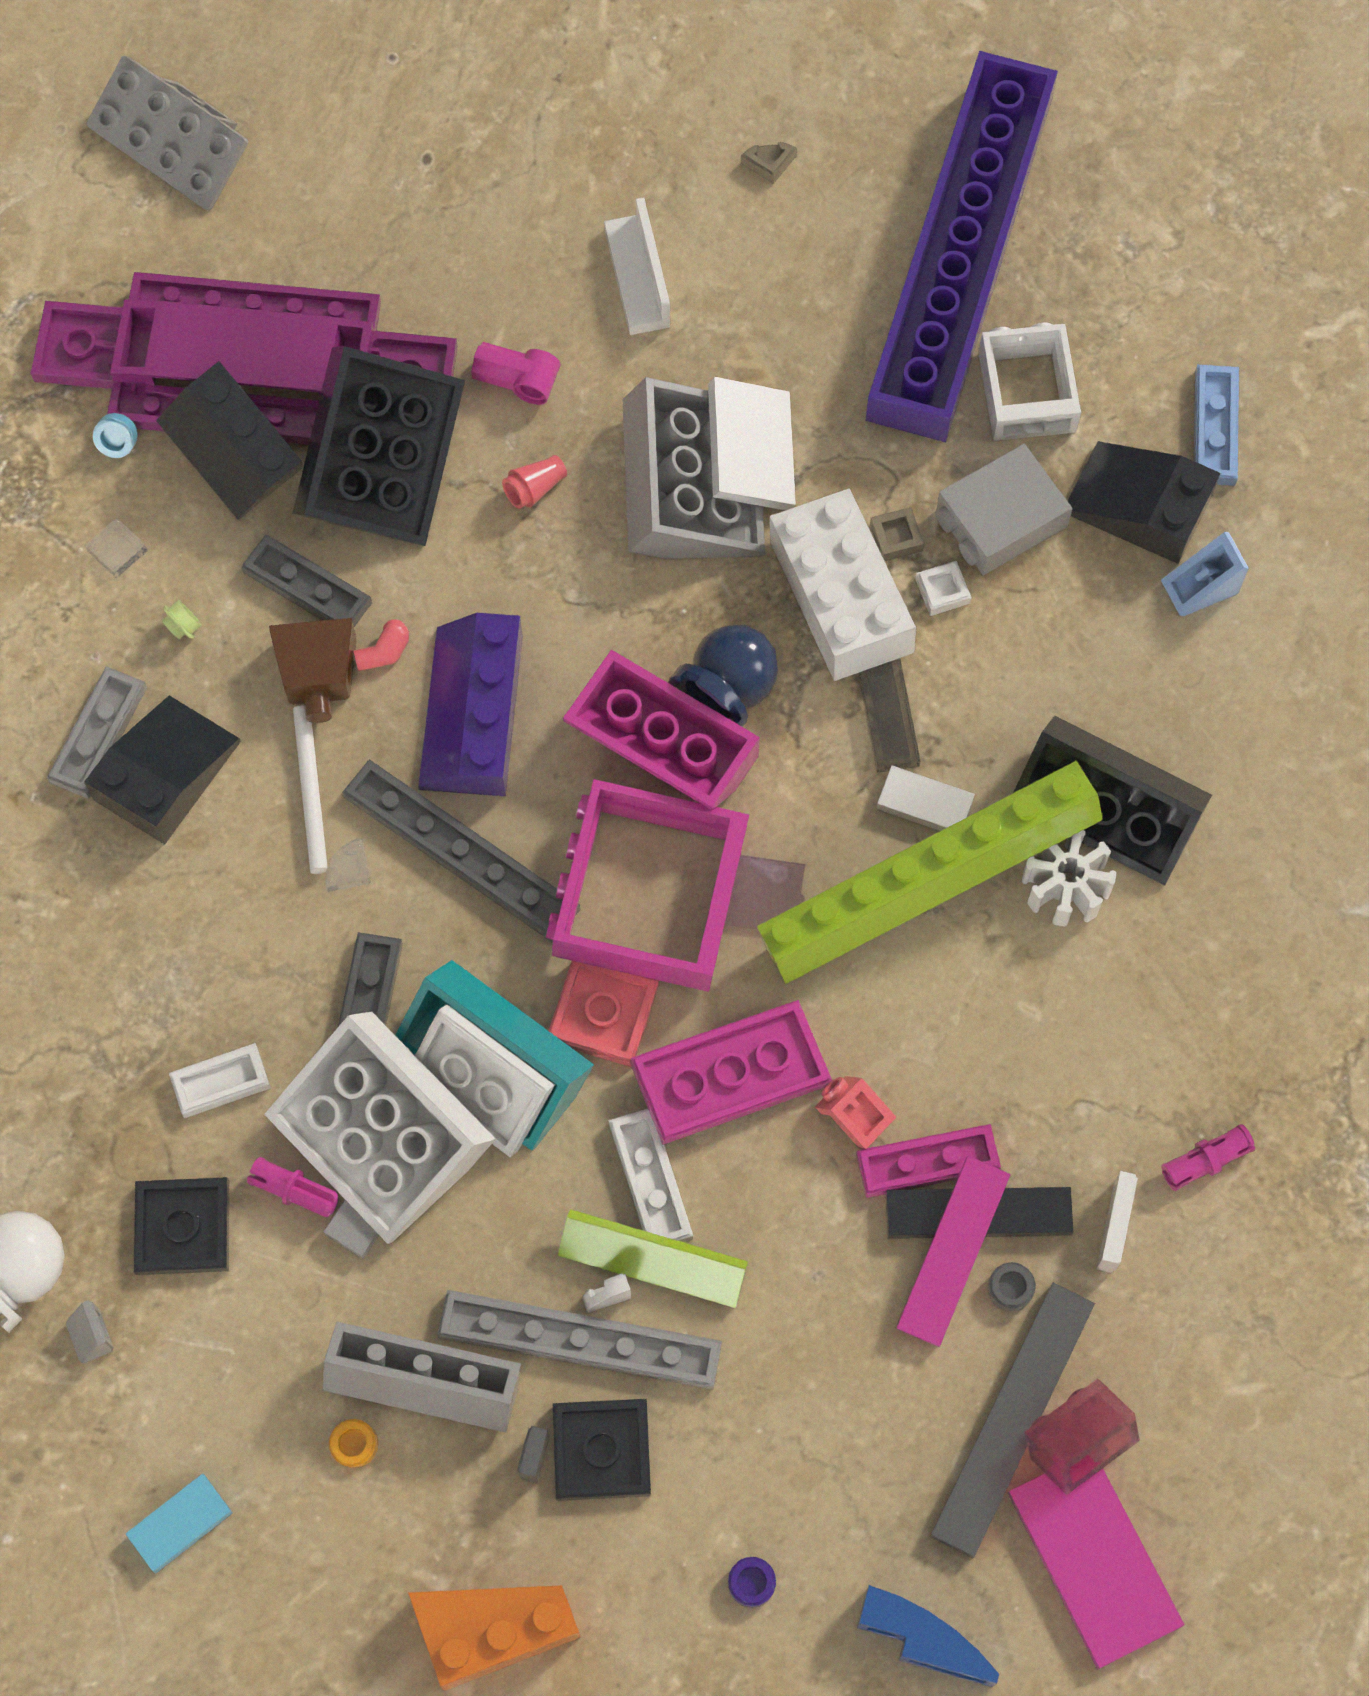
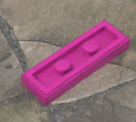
M991 1124L861 1149L856 1152L866 1198L884 1195L887 1190H909L957 1180L967 1156L1001 1169Z

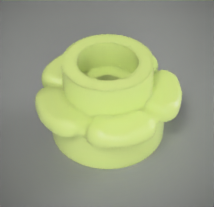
M177 600L170 608L167 605L163 608L167 616L162 622L178 639H181L184 635L188 638L195 637L193 633L202 624L180 600Z

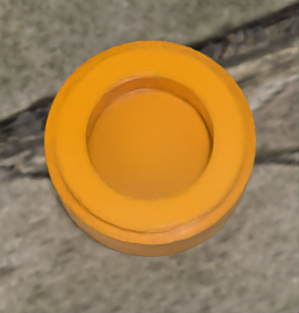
M348 1419L342 1421L333 1429L329 1439V1449L331 1455L338 1463L349 1468H358L368 1464L376 1455L378 1437L375 1430L366 1422L359 1419Z

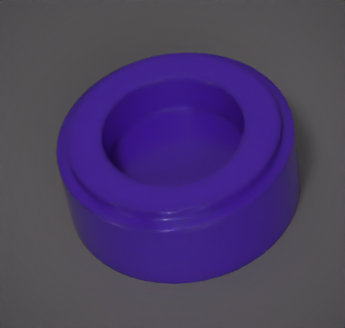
M746 1557L739 1560L732 1567L728 1577V1588L733 1599L740 1605L750 1608L759 1607L767 1603L774 1594L776 1576L773 1568L765 1560L758 1557Z

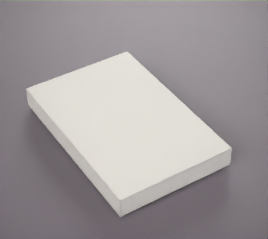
M714 377L708 383L713 497L780 510L793 508L796 502L790 392Z
M449 1005L439 1009L415 1054L421 1063L496 1138L492 1144L509 1157L518 1152L555 1084Z

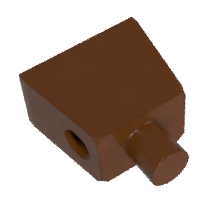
M352 618L269 625L282 683L289 704H305V718L308 722L323 723L329 721L332 718L331 701L346 700L350 697L355 659L354 650H356L357 642Z

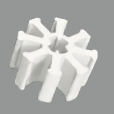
M1084 830L1067 838L1065 843L1067 853H1064L1055 844L1035 855L1042 860L1034 859V856L1028 858L1023 871V884L1028 882L1041 884L1039 886H1032L1027 904L1034 913H1037L1040 906L1051 899L1059 900L1052 920L1054 925L1067 926L1073 908L1070 906L1072 901L1084 915L1083 919L1085 922H1089L1097 917L1103 899L1096 895H1102L1104 899H1108L1115 884L1116 871L1112 870L1110 873L1097 871V869L1103 870L1111 853L1104 842H1100L1095 850L1084 857L1079 854V849L1085 836ZM1064 872L1071 873L1072 881L1074 882L1065 881Z

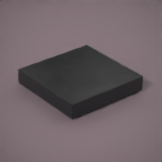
M227 1177L135 1181L134 1273L136 1275L229 1271L230 1181Z
M647 1399L553 1403L556 1501L651 1496Z

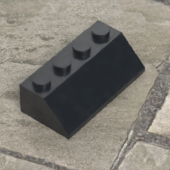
M1054 715L1041 732L1013 793L1077 761L1098 794L1103 818L1098 823L1084 829L1085 836L1082 843L1095 850L1100 842H1104L1111 851L1110 858L1166 885L1212 794Z

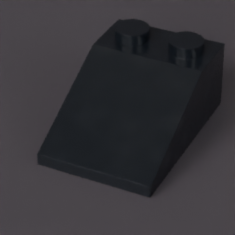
M1098 441L1068 499V503L1072 507L1071 517L1179 564L1213 496L1221 473L1181 455Z
M169 695L108 749L84 783L95 802L165 845L240 744L241 740Z

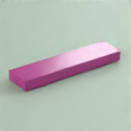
M970 1156L966 1157L896 1329L940 1347L1011 1174Z

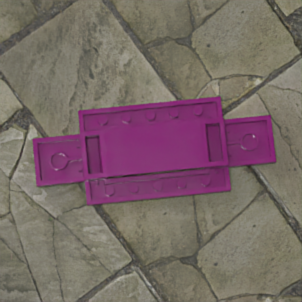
M134 272L129 300L124 299L123 308L45 300L31 376L34 382L112 389L107 414L118 413L125 415L135 424L137 429L165 432L156 420L185 388L155 385L156 377L195 381L220 361L239 385L319 392L320 396L332 347L346 346L453 377L458 345L457 338L377 331L381 307L380 294ZM247 394L287 443L309 445L319 400Z

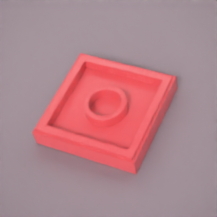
M571 961L549 1032L575 1051L631 1067L630 1059L637 1056L659 987V980Z

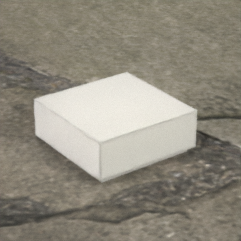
M957 561L916 573L915 580L930 616L970 604L972 597Z

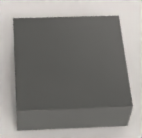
M534 1426L528 1428L517 1469L522 1480L533 1483L538 1482L549 1441V1434L546 1429Z

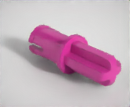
M262 1157L256 1159L249 1173L255 1174V1176L250 1175L247 1178L249 1185L256 1186L281 1197L283 1204L290 1205L295 1203L324 1217L332 1215L339 1201L336 1191L304 1178L302 1171L296 1170L293 1173L266 1161Z

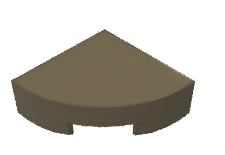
M778 142V145H765L761 147L755 145L741 155V164L774 184L797 157V148L784 142Z

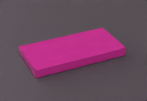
M799 1000L630 1059V1065L662 1145L825 1088L832 1081Z
M1094 1450L1008 1492L1097 1670L1185 1625Z

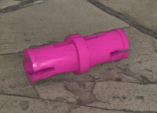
M1240 1124L1210 1141L1203 1139L1195 1143V1148L1188 1151V1153L1162 1164V1174L1173 1191H1177L1207 1174L1214 1176L1220 1173L1224 1165L1255 1151L1254 1140L1248 1129L1243 1124Z

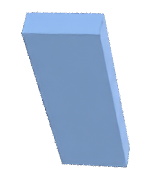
M1197 364L1195 370L1193 461L1220 472L1217 485L1235 486L1238 480L1239 367Z

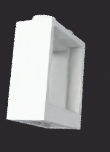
M1044 322L1027 328L1010 329L1008 327H997L989 332H982L978 353L993 441L1076 433L1081 409L1065 324L1052 325ZM1052 355L1060 400L1002 406L995 360Z

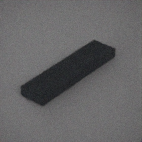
M1071 1187L1005 1188L985 1237L1072 1236L1074 1230ZM953 1189L887 1190L888 1239L933 1238Z

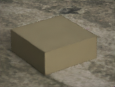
M912 507L871 517L870 527L884 561L923 551L924 542Z

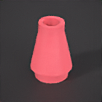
M553 455L545 460L510 470L508 477L502 480L503 490L508 500L516 508L521 509L524 506L531 508L560 480L567 477V470L562 460L558 456Z

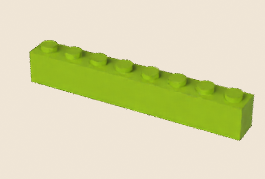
M1075 761L758 925V931L782 979L787 984L1103 820L1098 794L1078 762Z

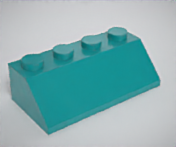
M451 960L424 978L395 1036L415 1055L439 1009L449 1005L555 1084L522 1143L533 1151L577 1097L594 1064Z

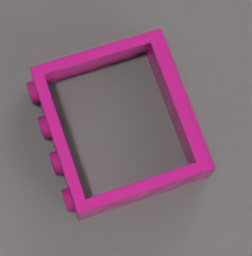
M593 779L590 795L582 794L577 809L576 819L583 820L580 834L572 832L568 844L566 858L573 860L570 874L561 872L557 887L556 898L563 900L560 913L551 912L549 918V926L545 938L553 940L552 956L709 992L750 814L719 807L711 810L701 803ZM601 812L725 840L697 963L571 935Z

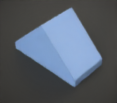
M1224 532L1161 579V582L1179 615L1186 616L1237 595L1249 568L1230 533Z

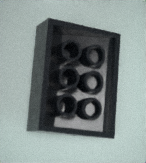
M346 346L332 347L292 514L426 546L465 380Z

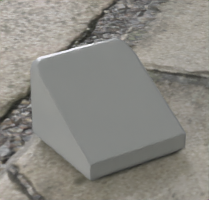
M89 1300L81 1303L68 1318L66 1325L79 1361L87 1363L113 1352L112 1349L114 1347L99 1308Z

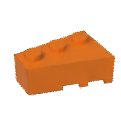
M562 1585L408 1592L440 1687L444 1691L581 1638Z

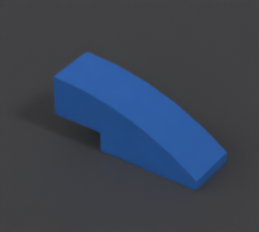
M871 1585L868 1586L857 1628L903 1641L899 1661L989 1687L997 1684L999 1673L982 1653L957 1630L930 1611L899 1595Z

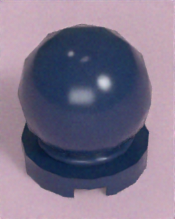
M729 625L717 628L701 640L694 653L693 665L687 663L680 665L669 678L668 683L743 727L748 719L746 708L756 706L769 696L776 682L778 673L776 651L763 633L747 625Z

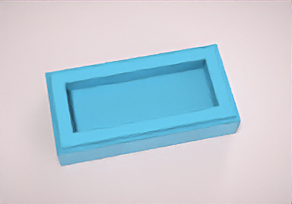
M202 1473L129 1530L126 1536L150 1569L156 1574L233 1512L208 1478Z

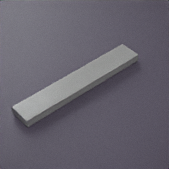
M447 1290L437 1335L440 1339L712 1390L714 1389L722 1345L720 1340Z

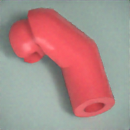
M397 619L389 620L384 624L383 631L375 646L354 650L358 671L391 665L399 660L409 642V631L402 621Z

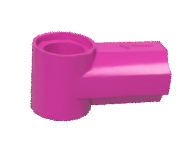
M482 342L480 346L478 345L475 352L471 375L472 379L510 389L518 398L525 402L543 405L547 403L561 363L554 355L544 350L529 349L525 354Z

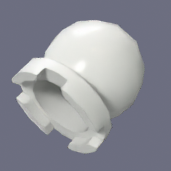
M13 1211L0 1214V1314L2 1313L5 1316L0 1322V1326L8 1333L22 1320L13 1311L18 1309L17 1304L36 1301L52 1289L62 1273L65 1254L61 1237L50 1222L35 1213Z

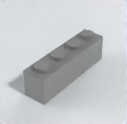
M336 1322L324 1359L323 1391L507 1433L517 1395L521 1364Z

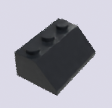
M220 361L188 385L156 420L238 520L304 467L302 460Z

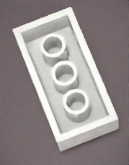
M850 488L770 516V543L834 681L914 653L916 626Z

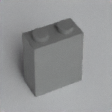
M1024 443L941 490L935 515L942 529L947 533L952 532L958 540L959 549L965 561L971 566L975 564L984 576L1067 528L1072 507Z

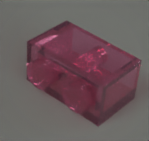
M1098 1378L1087 1387L1074 1391L1065 1403L1050 1414L1036 1419L1031 1427L1024 1432L1030 1459L1066 1495L1140 1441L1135 1413Z

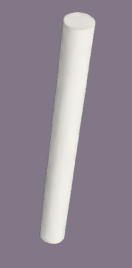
M305 705L293 708L309 866L311 873L321 874L327 872L328 867L312 722H308L305 718Z

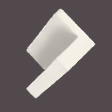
M644 197L636 199V215L604 221V230L630 335L670 328V302Z

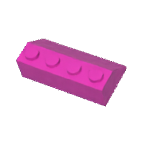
M610 650L563 717L565 723L711 810L736 791L759 757V736L613 650Z

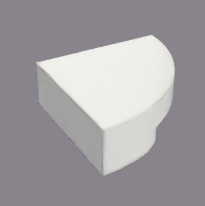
M619 1274L604 1280V1287L595 1290L588 1289L582 1297L586 1312L590 1313L631 1299V1291L626 1275Z

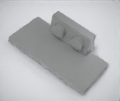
M122 56L87 120V126L206 210H211L248 145V139L235 131L238 125L236 122L180 83L156 76L128 56Z

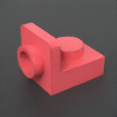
M845 1076L834 1079L823 1089L821 1095L824 1098L815 1106L820 1114L830 1115L856 1146L861 1149H867L896 1119L892 1111L869 1085L859 1077Z

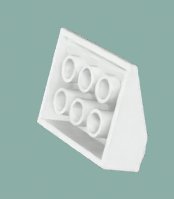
M373 1012L348 1015L264 1114L387 1244L392 1243L466 1174L496 1140Z

